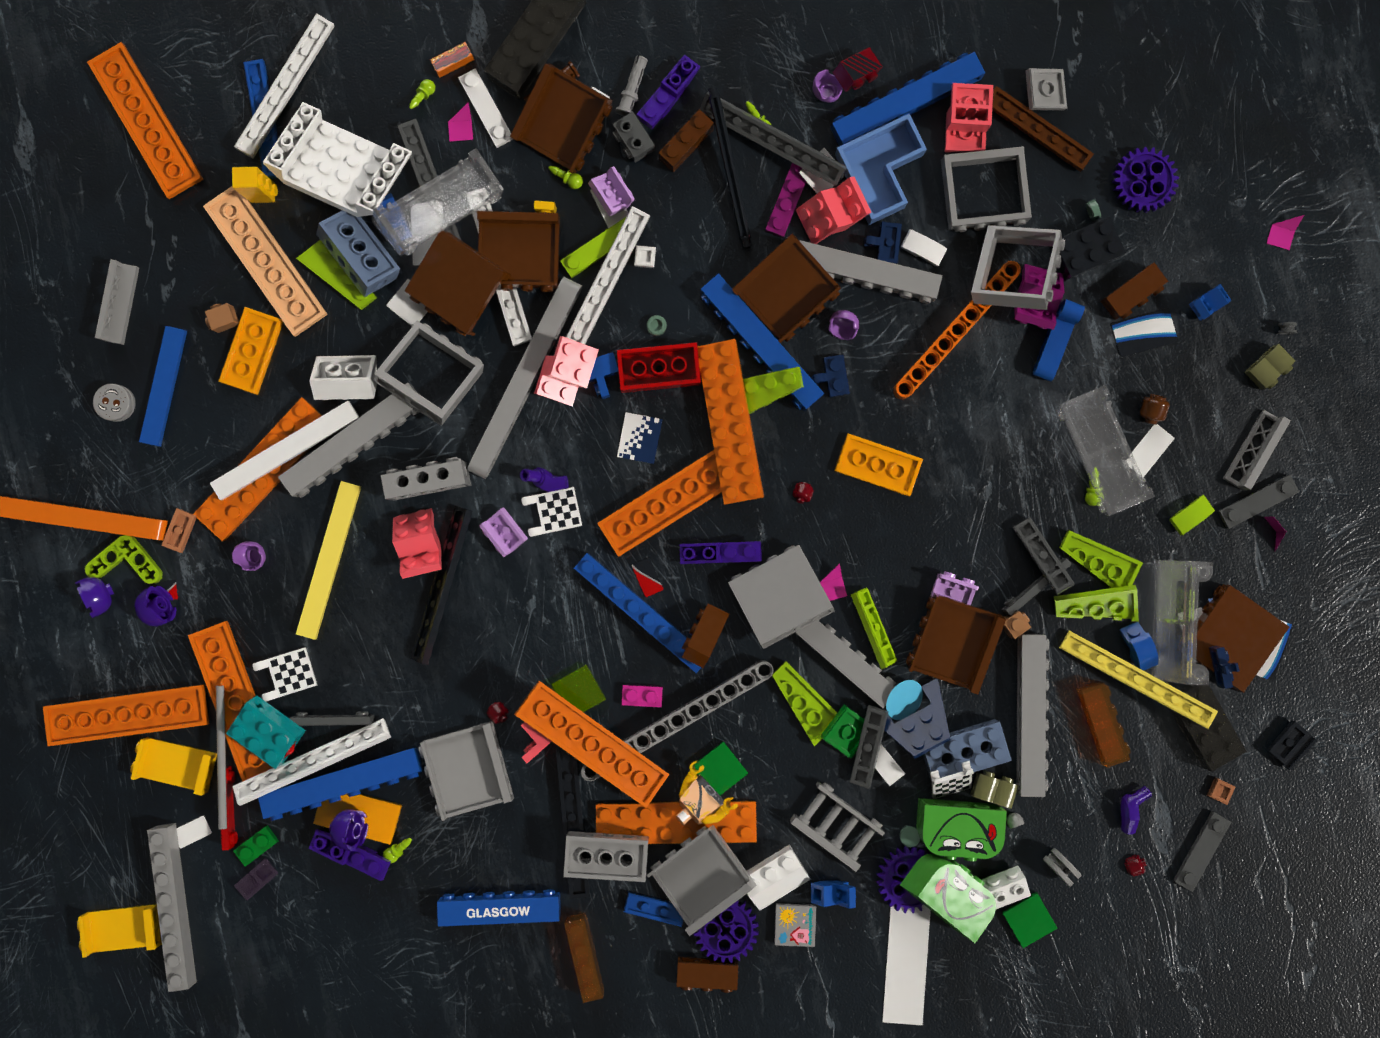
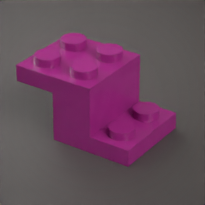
M1024 264L1022 282L1017 293L1042 295L1047 269ZM1057 272L1056 285H1052L1051 289L1053 290L1052 302H1048L1047 310L1014 307L1015 320L1023 324H1034L1042 329L1049 328L1054 330L1057 323L1056 312L1065 293L1063 274Z

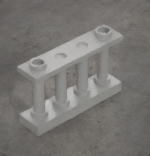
M817 782L816 786L821 790L803 815L798 817L794 814L790 822L857 872L861 866L858 861V855L875 832L882 836L885 832L881 828L883 825L874 818L869 820L834 794V789L826 782L823 785ZM828 795L837 803L821 825L813 828L809 825V820ZM844 807L853 815L835 839L829 840L825 837L826 830ZM861 820L869 827L852 851L849 850L847 853L842 849V843L857 822Z

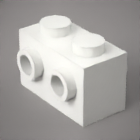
M1019 866L982 879L985 883L984 887L995 898L996 909L1031 896L1026 878Z

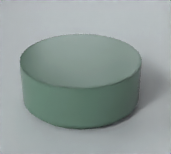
M1095 200L1087 202L1086 209L1090 219L1093 221L1100 219L1101 212Z
M655 315L647 321V330L651 335L660 336L666 331L667 324L663 317Z
M906 826L900 831L899 837L905 846L914 847L920 842L918 830L915 827Z

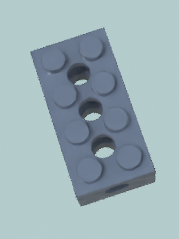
M342 210L318 223L316 235L363 297L370 295L397 279L400 271L399 266L361 217H356Z
M996 719L950 732L951 740L923 754L930 780V772L935 770L939 771L940 778L962 772L961 763L970 761L971 769L974 772L1012 761L1001 723ZM987 741V747L981 750V744ZM968 747V753L962 756V749ZM945 753H949V759L942 761V756Z

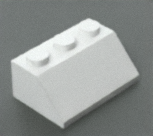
M376 355L316 356L309 380L314 400L374 399L377 383L374 380V373L377 371Z
M789 844L747 870L757 885L747 894L760 911L811 880Z

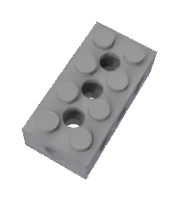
M453 457L446 459V463L432 461L427 462L425 467L411 465L407 466L405 471L398 469L387 470L386 474L381 475L385 499L395 501L471 486L467 462L461 460V458ZM448 470V477L444 479V472ZM428 474L429 478L428 481L425 483L424 477ZM408 478L409 482L408 485L405 487V480Z
M568 831L565 846L564 877L646 882L649 836ZM589 852L591 854V858L586 859L581 855V853ZM609 853L612 858L605 860L601 855ZM628 854L632 857V860L625 861L621 856Z

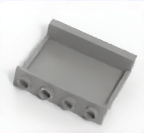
M800 545L786 548L781 555L769 557L766 563L762 565L756 564L749 569V572L743 575L741 573L731 578L732 581L728 582L763 649L834 612L828 596Z
M492 721L427 739L420 743L419 753L426 763V766H424L425 775L427 778L430 777L431 781L430 793L436 799V814L438 817H441L442 821L452 816L501 802H511L514 799Z
M714 825L709 828L706 826L702 827L696 832L698 836L692 840L689 837L680 844L682 848L678 852L675 849L665 856L667 858L666 861L661 863L659 860L650 867L652 871L647 874L648 878L650 876L655 878L688 925L685 931L689 936L757 886Z

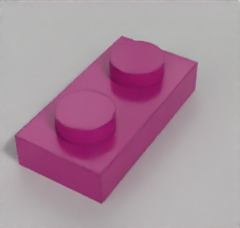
M623 685L622 705L662 707L663 687Z

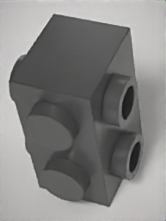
M633 111L613 124L614 131L612 134L618 143L621 141L624 145L623 151L628 159L632 158L636 163L655 151L654 143Z

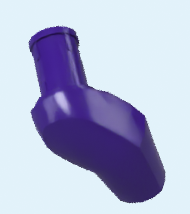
M538 467L534 470L523 469L520 472L522 481L533 482L535 486L548 492L569 488L567 476H554L544 468Z
M1143 786L1131 795L1125 794L1121 799V830L1125 834L1136 833L1140 820L1138 805L1152 797L1150 790L1146 786Z

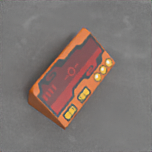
M466 42L430 60L440 78L474 61V58Z

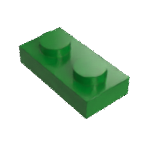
M267 825L233 850V852L246 867L279 842V840Z

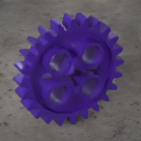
M1144 147L1141 152L1139 148H1136L1133 153L1130 151L1126 154V157L1123 156L1120 159L1121 163L1115 166L1118 170L1113 173L1117 178L1112 183L1118 185L1113 191L1120 192L1116 198H1124L1122 205L1128 202L1130 203L1129 210L1136 206V212L1143 208L1144 213H1147L1150 209L1152 212L1156 211L1157 207L1161 209L1165 206V203L1171 201L1170 197L1176 194L1172 189H1176L1179 186L1174 181L1178 180L1179 177L1173 175L1178 170L1171 168L1174 161L1167 162L1169 155L1163 158L1162 150L1156 154L1154 147L1149 152L1147 147ZM1152 166L1158 169V174L1152 171ZM1132 167H1136L1139 173H1133ZM1133 186L1139 189V194L1134 193ZM1152 186L1158 187L1159 193H1155Z
M904 846L903 852L897 848L896 855L891 852L889 853L890 860L883 858L886 863L885 866L879 865L883 872L877 873V876L882 878V880L876 881L879 886H882L878 891L884 894L882 899L884 901L888 900L887 904L890 907L894 905L896 911H899L901 908L906 913L909 908L914 913L915 907L922 911L923 904L903 887L900 891L894 892L896 885L901 884L904 880L901 878H905L915 863L924 856L925 851L921 848L918 852L915 847H912L911 851H909ZM905 864V869L902 872H898V867Z
M736 901L724 910L732 912V918L726 919L720 913L718 917L721 922L713 918L694 933V936H700L696 940V944H703L700 950H708L707 957L714 954V961L721 957L722 963H724L725 958H728L730 963H732L733 957L740 961L741 953L747 956L746 949L753 950L751 943H757V939L754 936L759 935V931L753 928L758 927V922H753L756 919V914L750 915L752 908L745 909V901L741 904H738V901ZM713 923L718 929L716 931H709L707 925ZM723 925L726 928L730 927V931L728 932L727 930H725L723 932ZM743 927L746 932L739 935L735 932V929ZM731 935L738 941V943H735L733 941ZM726 939L730 942V945L722 947L719 942Z

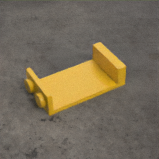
M150 737L143 738L137 743L135 753H137L136 759L130 769L132 780L145 778L194 790L193 794L202 796L208 793L217 753Z
M157 904L92 911L78 917L77 929L80 931L79 949L82 951V958L95 952L139 947L155 950L162 945Z

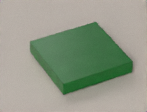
M843 705L820 737L852 759L858 749L865 719L846 705Z
M724 741L695 764L696 770H699L700 766H704V770L698 773V775H701L720 796L748 774V771Z
M1037 892L1002 911L1022 948L1058 929Z

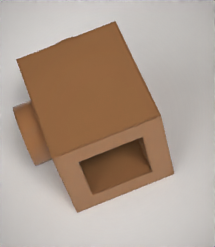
M228 303L212 305L210 310L205 311L207 316L205 318L206 325L217 333L236 327L239 324L234 306Z
M1016 611L1012 616L1006 615L1004 617L1006 621L1003 629L1009 638L1016 639L1031 628L1028 623L1030 619L1024 612Z

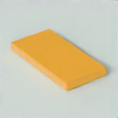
M244 307L218 382L258 395L283 325L282 319Z
M847 433L834 471L910 497L923 459Z
M348 794L341 796L340 801L330 804L329 800L321 802L322 806L317 808L313 824L329 828L336 815L346 809L363 811L367 815V818L364 817V824H368L366 838L391 845L402 804L365 794L349 798Z

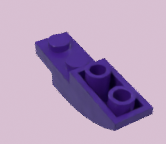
M684 55L663 79L657 91L636 114L638 120L652 130L660 119L663 120L697 74L700 66Z
M761 541L680 544V564L762 561Z
M318 829L315 831L308 848L341 865L347 864L379 881L384 880L391 863L390 860L378 855L377 851L364 845L357 846L355 848L357 849L356 851L338 848L332 842L330 833Z

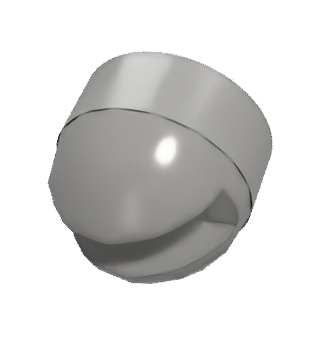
M1011 813L1007 817L1009 829L1025 824L1023 818L1018 813Z

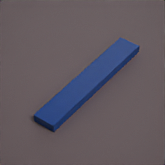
M263 59L243 62L252 115H254L269 91L266 66ZM276 122L259 148L262 172L270 179L277 177L263 164V161L278 140Z
M165 326L139 442L161 447L187 335L186 330Z

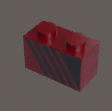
M868 47L841 61L832 73L844 91L847 92L852 88L857 90L866 81L870 83L878 77L877 73L883 66L871 48Z

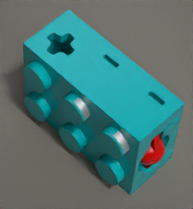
M255 696L246 702L226 734L276 769L294 752L295 746L306 730L259 696Z

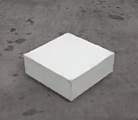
M636 245L634 266L654 268L656 247Z

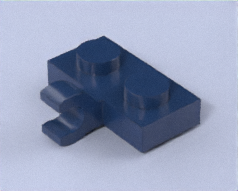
M881 222L879 237L866 236L864 238V246L878 247V260L897 264L902 224Z
M844 355L824 357L825 373L814 374L812 380L816 384L827 382L829 398L849 395Z
M1209 647L1217 687L1223 689L1232 688L1234 680L1232 672L1240 671L1238 663H1228L1229 654L1224 647Z

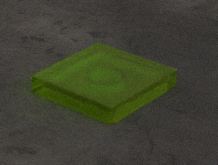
M587 664L551 684L558 695L582 712L606 700Z

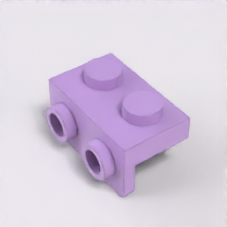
M614 166L605 174L591 179L588 183L609 217L627 209L634 201L632 192L628 189Z
M504 507L479 525L483 534L490 539L496 551L503 557L512 553L528 539Z
M944 571V574H937L931 597H933L934 593L971 605L975 591L979 589V586L974 585L975 581L963 578L962 581L955 579V574Z

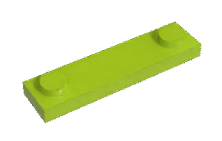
M626 217L560 260L571 278L609 253Z
M866 587L851 594L880 668H887L897 662V658L870 592Z

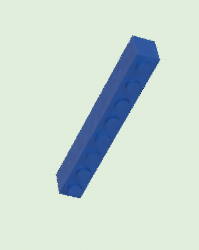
M975 52L969 55L964 53L957 58V61L953 63L946 62L939 67V70L935 72L932 70L921 76V79L917 81L914 79L904 84L903 88L899 90L897 88L892 89L886 93L887 96L881 99L879 97L874 98L868 103L869 105L863 108L862 106L856 107L851 111V114L845 117L844 115L838 116L833 120L830 129L838 145L842 146L909 113L912 115L951 95L953 83L973 84L981 80L985 71Z
M719 273L700 289L702 294L700 297L704 303L713 306L715 309L713 311L720 320L724 319L728 323L726 326L733 335L737 334L741 338L739 342L746 350L750 348L754 353L753 358L759 365L763 363L767 368V374L800 367L804 387L790 394L794 398L792 400L793 404L799 410L802 408L806 411L823 396L824 392L743 300L732 291V288Z
M586 553L574 569L697 673L701 667L682 658L685 651L682 649V646L687 637L593 556Z
M412 748L274 790L259 797L258 800L263 819L270 818L271 821L283 818L282 814L290 812V815L303 812L302 808L307 806L310 809L320 807L323 801L329 800V804L340 801L341 796L346 794L350 798L360 795V790L368 788V792L379 789V784L387 782L389 786L399 783V778L407 777V780L419 777L418 773L424 770L418 748Z

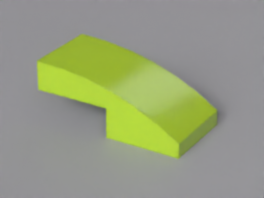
M1201 495L1187 507L1179 510L1169 520L1181 536L1205 520L1215 510L1206 497Z

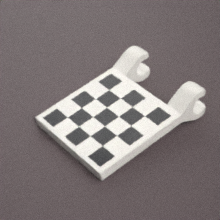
M574 487L527 496L521 499L524 506L537 503L541 526L528 529L530 537L582 526Z
M306 647L253 663L254 671L269 667L275 690L262 694V699L265 702L317 686Z
M970 761L961 763L962 772L940 778L938 770L930 772L933 799L972 788V774H974V771L971 769Z

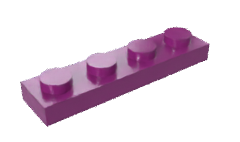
M793 162L765 230L781 238L785 236L806 180L799 173L803 168Z

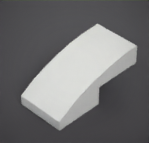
M909 229L901 245V248L915 257H921L933 266H939L947 250L946 247L911 229Z
M881 744L875 769L887 784L891 786L905 773Z

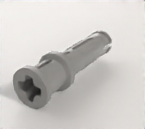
M643 56L635 57L627 86L621 92L622 98L619 107L615 110L617 114L623 117L632 112L634 103L638 101V88L648 62Z

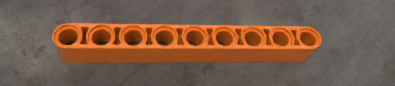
M1015 261L1005 263L987 282L985 290L996 291L993 289L992 283L997 282L1000 285V291L1004 292L1019 276L1021 271L1020 265ZM1007 267L1013 270V276L1007 275L1005 271ZM972 299L897 382L893 389L895 397L903 400L912 395L992 305L973 304ZM967 311L973 313L974 320L966 318L965 314ZM953 326H957L960 328V335H955L953 333ZM939 341L947 343V350H942L939 347ZM927 355L934 358V365L927 364L925 360ZM913 370L920 371V380H916L913 378ZM900 385L907 386L908 393L906 395L899 392Z
M0 496V517L162 541L167 531L168 521Z

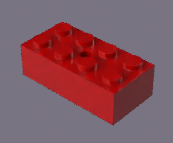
M697 342L617 350L620 390L622 393L701 385ZM657 366H662L663 371L656 372L655 368Z

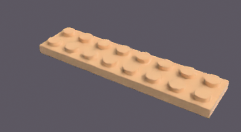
M231 186L203 206L294 337L328 315L254 207L245 197Z

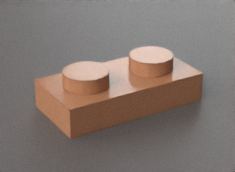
M176 508L161 546L183 553L197 519L196 515Z

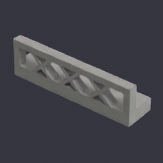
M110 259L95 338L105 342L124 345L139 267L122 264L117 260Z
M1262 410L1223 479L1243 491L1251 490L1291 420L1286 417L1278 418L1266 410ZM1265 417L1273 421L1271 428L1268 430H1264L1262 425ZM1260 434L1262 443L1260 446L1254 447L1252 438L1254 435ZM1250 451L1252 461L1244 465L1242 456L1244 452ZM1241 468L1242 478L1238 482L1231 478V475L1235 469Z

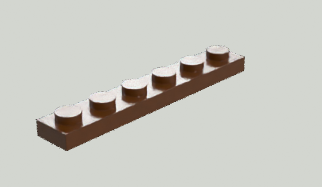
M996 86L994 88L992 111L1081 172L1094 153L1032 110H1029L1028 107Z

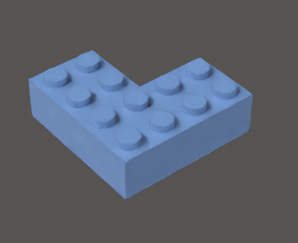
M910 113L836 149L835 156L838 162L846 166L844 172L846 179L855 177L872 212L865 217L868 225L904 209L908 204L893 170L922 157L927 150Z

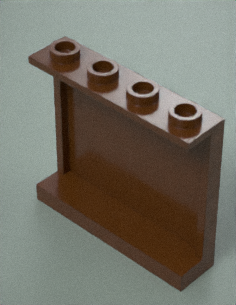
M545 63L510 137L516 141H522L569 169L570 173H576L577 170L580 171L585 163V160H583L585 154L589 153L593 148L594 142L592 141L595 135H599L603 128L601 123L604 117H608L610 114L613 100L552 64Z
M477 211V220L479 221L478 252L511 274L508 281L502 280L498 288H501L502 291H513V288H521V291L527 292L533 291V288L541 289L542 292H553V289H557L560 217L558 213Z
M441 229L410 280L405 292L410 295L409 299L415 303L424 304L426 311L433 315L437 313L441 316L440 320L442 322L457 327L455 330L461 335L475 336L476 333L472 329L501 281H508L511 274L450 232Z
M792 233L734 286L732 291L743 299L781 343L783 340L788 342L795 335L793 331L798 327L802 329L810 322L808 318L813 313L818 315L825 308L824 303L828 300L832 302L840 295L838 291L841 287Z
M1223 584L1214 591V598L1203 607L1202 615L1191 624V631L1188 635L1182 637L1177 650L1185 652L1214 673L1209 647H1224L1229 654L1228 663H1238L1240 670L1239 672H1232L1234 677L1232 688L1244 693L1287 632L1289 626L1231 585Z
M934 593L933 597H929L926 608L928 611L926 616L921 618L919 627H921L920 633L914 637L912 644L915 646L914 650L907 656L906 664L908 665L909 672L914 670L967 688L970 692L978 695L1006 619L1002 615Z

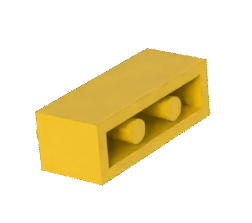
M232 167L233 189L251 203L275 202V196L278 195L277 185L258 167Z

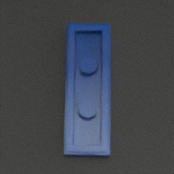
M628 891L623 912L682 927L683 918L670 901Z

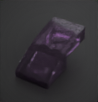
M265 858L236 883L234 887L248 901L271 881L278 872Z

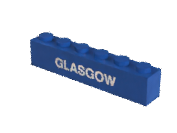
M552 889L544 890L543 893H535L533 890L524 891L523 894L507 891L503 892V895L486 892L481 896H475V893H465L463 896L455 897V894H444L437 901L438 926L560 921V892H555Z

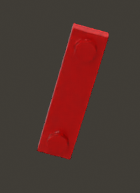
M226 766L227 829H221L222 850L232 849L238 841V834L235 832L232 787L235 782V772L232 771V766Z

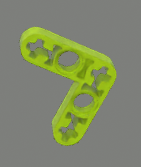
M127 535L116 539L88 562L85 567V573L88 577L102 578L126 559L145 583H158L163 576L162 570L137 539ZM124 540L130 541L128 544L130 548L123 547L125 545ZM110 551L116 554V559L112 563L107 560V554ZM137 554H141L144 557V562L141 565L135 563V556ZM102 563L106 565L98 568L99 573L92 572L94 571L93 566H100ZM149 571H155V579L149 578Z

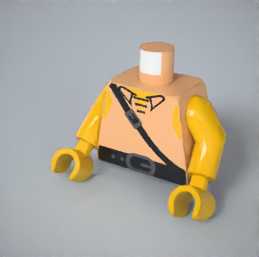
M697 761L690 764V771L683 780L679 793V802L683 810L676 817L683 825L691 818L698 825L702 823H718L729 813V810L737 809L738 804L730 806V801L733 797L723 800L701 775L697 777V773L702 772L704 766L702 765L699 770H696L695 764Z

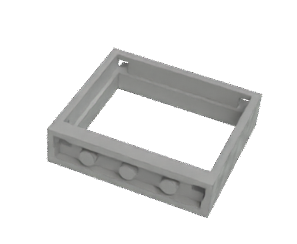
M1024 146L943 156L941 168L948 230L965 232L968 228H974L976 231L984 230L988 225L1006 226V224H1014V226L1026 224L1032 218ZM1016 160L1022 213L957 219L952 167Z
M988 225L971 291L973 304L1047 310L1048 302H1052L1053 299L1052 285H1056L1057 282L1056 268H1060L1061 255L1059 254L1065 247V240H1062L1061 230ZM997 243L1053 246L1042 295L985 290Z
M416 321L374 373V380L377 384L442 426L481 376L484 364H482L479 358L467 354L461 346H455L449 342L446 336L434 332L428 324ZM418 334L472 369L442 409L387 373Z

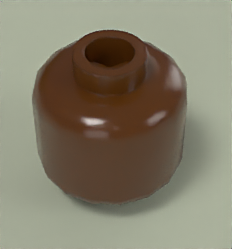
M1150 394L1149 397L1143 399L1140 415L1146 418V423L1157 425L1158 421L1166 419L1170 404L1166 401V397Z

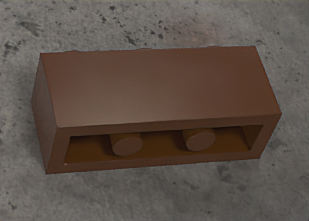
M699 109L661 149L659 160L674 173L714 130V122Z
M1152 263L1101 300V303L1114 320L1120 317L1125 319L1133 313L1131 310L1137 305L1139 308L1148 302L1147 297L1153 293L1156 296L1165 289L1163 285L1168 280L1157 265Z
M709 603L705 610L700 609L696 620L699 622L692 625L689 634L692 636L691 638L687 637L682 646V649L685 650L682 658L704 668L729 613Z
M678 957L677 987H680L682 990L701 988L702 991H712L713 989H721L722 992L727 993L737 990L738 960H733L730 963L729 959H725L724 963H722L721 959L714 961V959Z

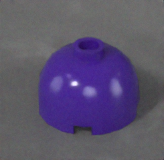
M88 577L75 582L86 609L89 608L91 612L89 614L92 618L103 614L109 609L112 603L111 595L114 594L109 583L105 584L97 577Z
M161 586L146 588L137 596L134 604L137 617L146 625L154 627L172 621L176 616L177 609L176 606L172 607L169 601L173 600L170 593Z
M346 809L338 813L329 826L332 842L343 850L356 851L357 849L355 848L362 846L367 836L368 824L364 820V817L367 818V815L363 811Z

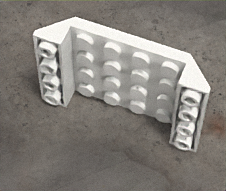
M303 102L264 159L263 164L285 185L356 217L376 213L411 156L412 151L393 143L390 150L322 120L321 110Z

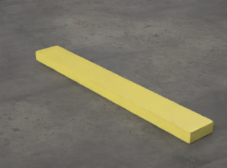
M343 481L340 482L296 631L297 635L314 640L317 639L361 486Z
M1068 631L1059 647L1063 651L1206 729H1209L1218 713L1217 710L1071 631Z

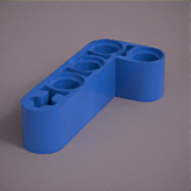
M1067 299L1060 302L1056 312V326L1054 330L1048 328L1032 375L1050 382L1054 379L1074 325L1080 321L1085 306Z

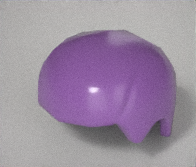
M823 70L818 72L813 81V93L819 100L830 103L838 100L842 93V86L836 77L829 73V70Z
M838 310L832 314L829 320V331L835 337L841 340H850L856 336L859 329V320L854 313L848 310Z
M242 542L235 546L232 551L233 563L240 565L242 570L256 571L263 566L266 560L264 549L257 542Z

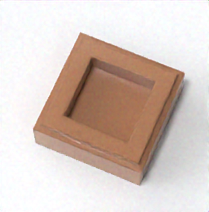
M1215 777L1207 796L1228 805L1236 787Z

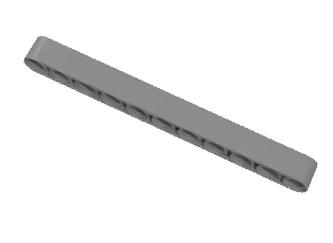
M566 277L562 278L468 465V471L484 479L488 477L541 372L545 356H549L581 292L582 285Z
M766 660L756 662L623 741L639 753L644 752L769 679L773 674L772 665ZM763 664L769 666V672L766 675H761L758 672L759 667ZM746 674L752 677V682L748 685H744L741 682L742 676ZM726 685H733L735 691L733 694L727 695L724 693V687ZM715 695L718 701L716 704L710 705L706 701L707 697ZM692 705H697L700 707V713L692 715L689 712V708ZM679 715L683 718V722L680 725H675L672 722V717ZM656 726H664L666 732L663 735L656 734L654 731ZM641 735L646 736L648 743L640 745L637 738ZM583 765L581 775L584 780L594 781L601 777L597 773L595 775H588L585 771L587 766Z

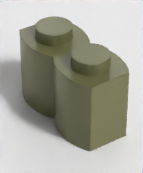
M1276 344L1269 348L1244 373L1261 390L1271 389L1278 383L1277 378L1281 374L1284 376L1293 369L1291 365L1295 360L1280 344Z
M983 770V773L977 772L970 795L1012 809L1019 786L1013 783L1014 779L1002 776V779L994 777L995 773Z

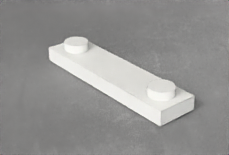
M476 68L458 77L496 148L513 140L510 137L511 132Z

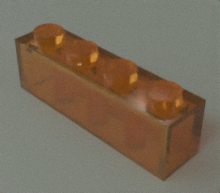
M1098 681L1077 688L1076 690L1101 764L1108 768L1129 761L1130 748L1122 737L1124 730L1122 725L1117 722L1116 715L1118 713L1115 705L1111 704L1109 698L1111 691L1108 685Z
M586 913L566 917L564 925L583 1003L602 999L604 987Z

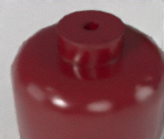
M800 482L795 485L792 496L796 498L798 503L810 502L814 489L810 484Z
M495 702L487 709V716L495 724L503 723L507 720L506 715L509 710L503 703Z
M1137 854L1128 857L1124 863L1129 875L1133 877L1145 873V866L1147 864L1144 858L1141 859Z

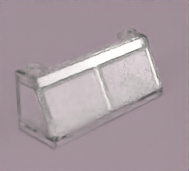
M477 148L468 153V158L458 161V165L394 203H387L386 208L381 204L373 209L372 222L400 256L412 254L417 250L416 247L489 202L494 204L502 198L501 195L504 189Z
M1106 385L1057 405L1058 410H1056L1060 421L1064 420L1099 500L1097 502L1101 514L1105 513V516H1110L1155 497L1151 487L1148 488L1146 484H1143L1146 482V479L1142 477L1111 407L1112 402L1111 400L1106 401L1108 399L1107 395L1110 394Z
M1156 560L1153 642L1158 652V665L1152 667V676L1162 681L1188 685H1209L1208 669L1203 665L1196 664L1199 582H1206L1212 577L1213 562Z

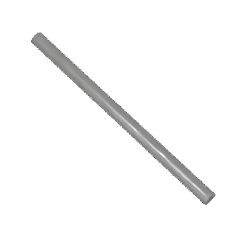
M216 686L218 829H227L224 686Z

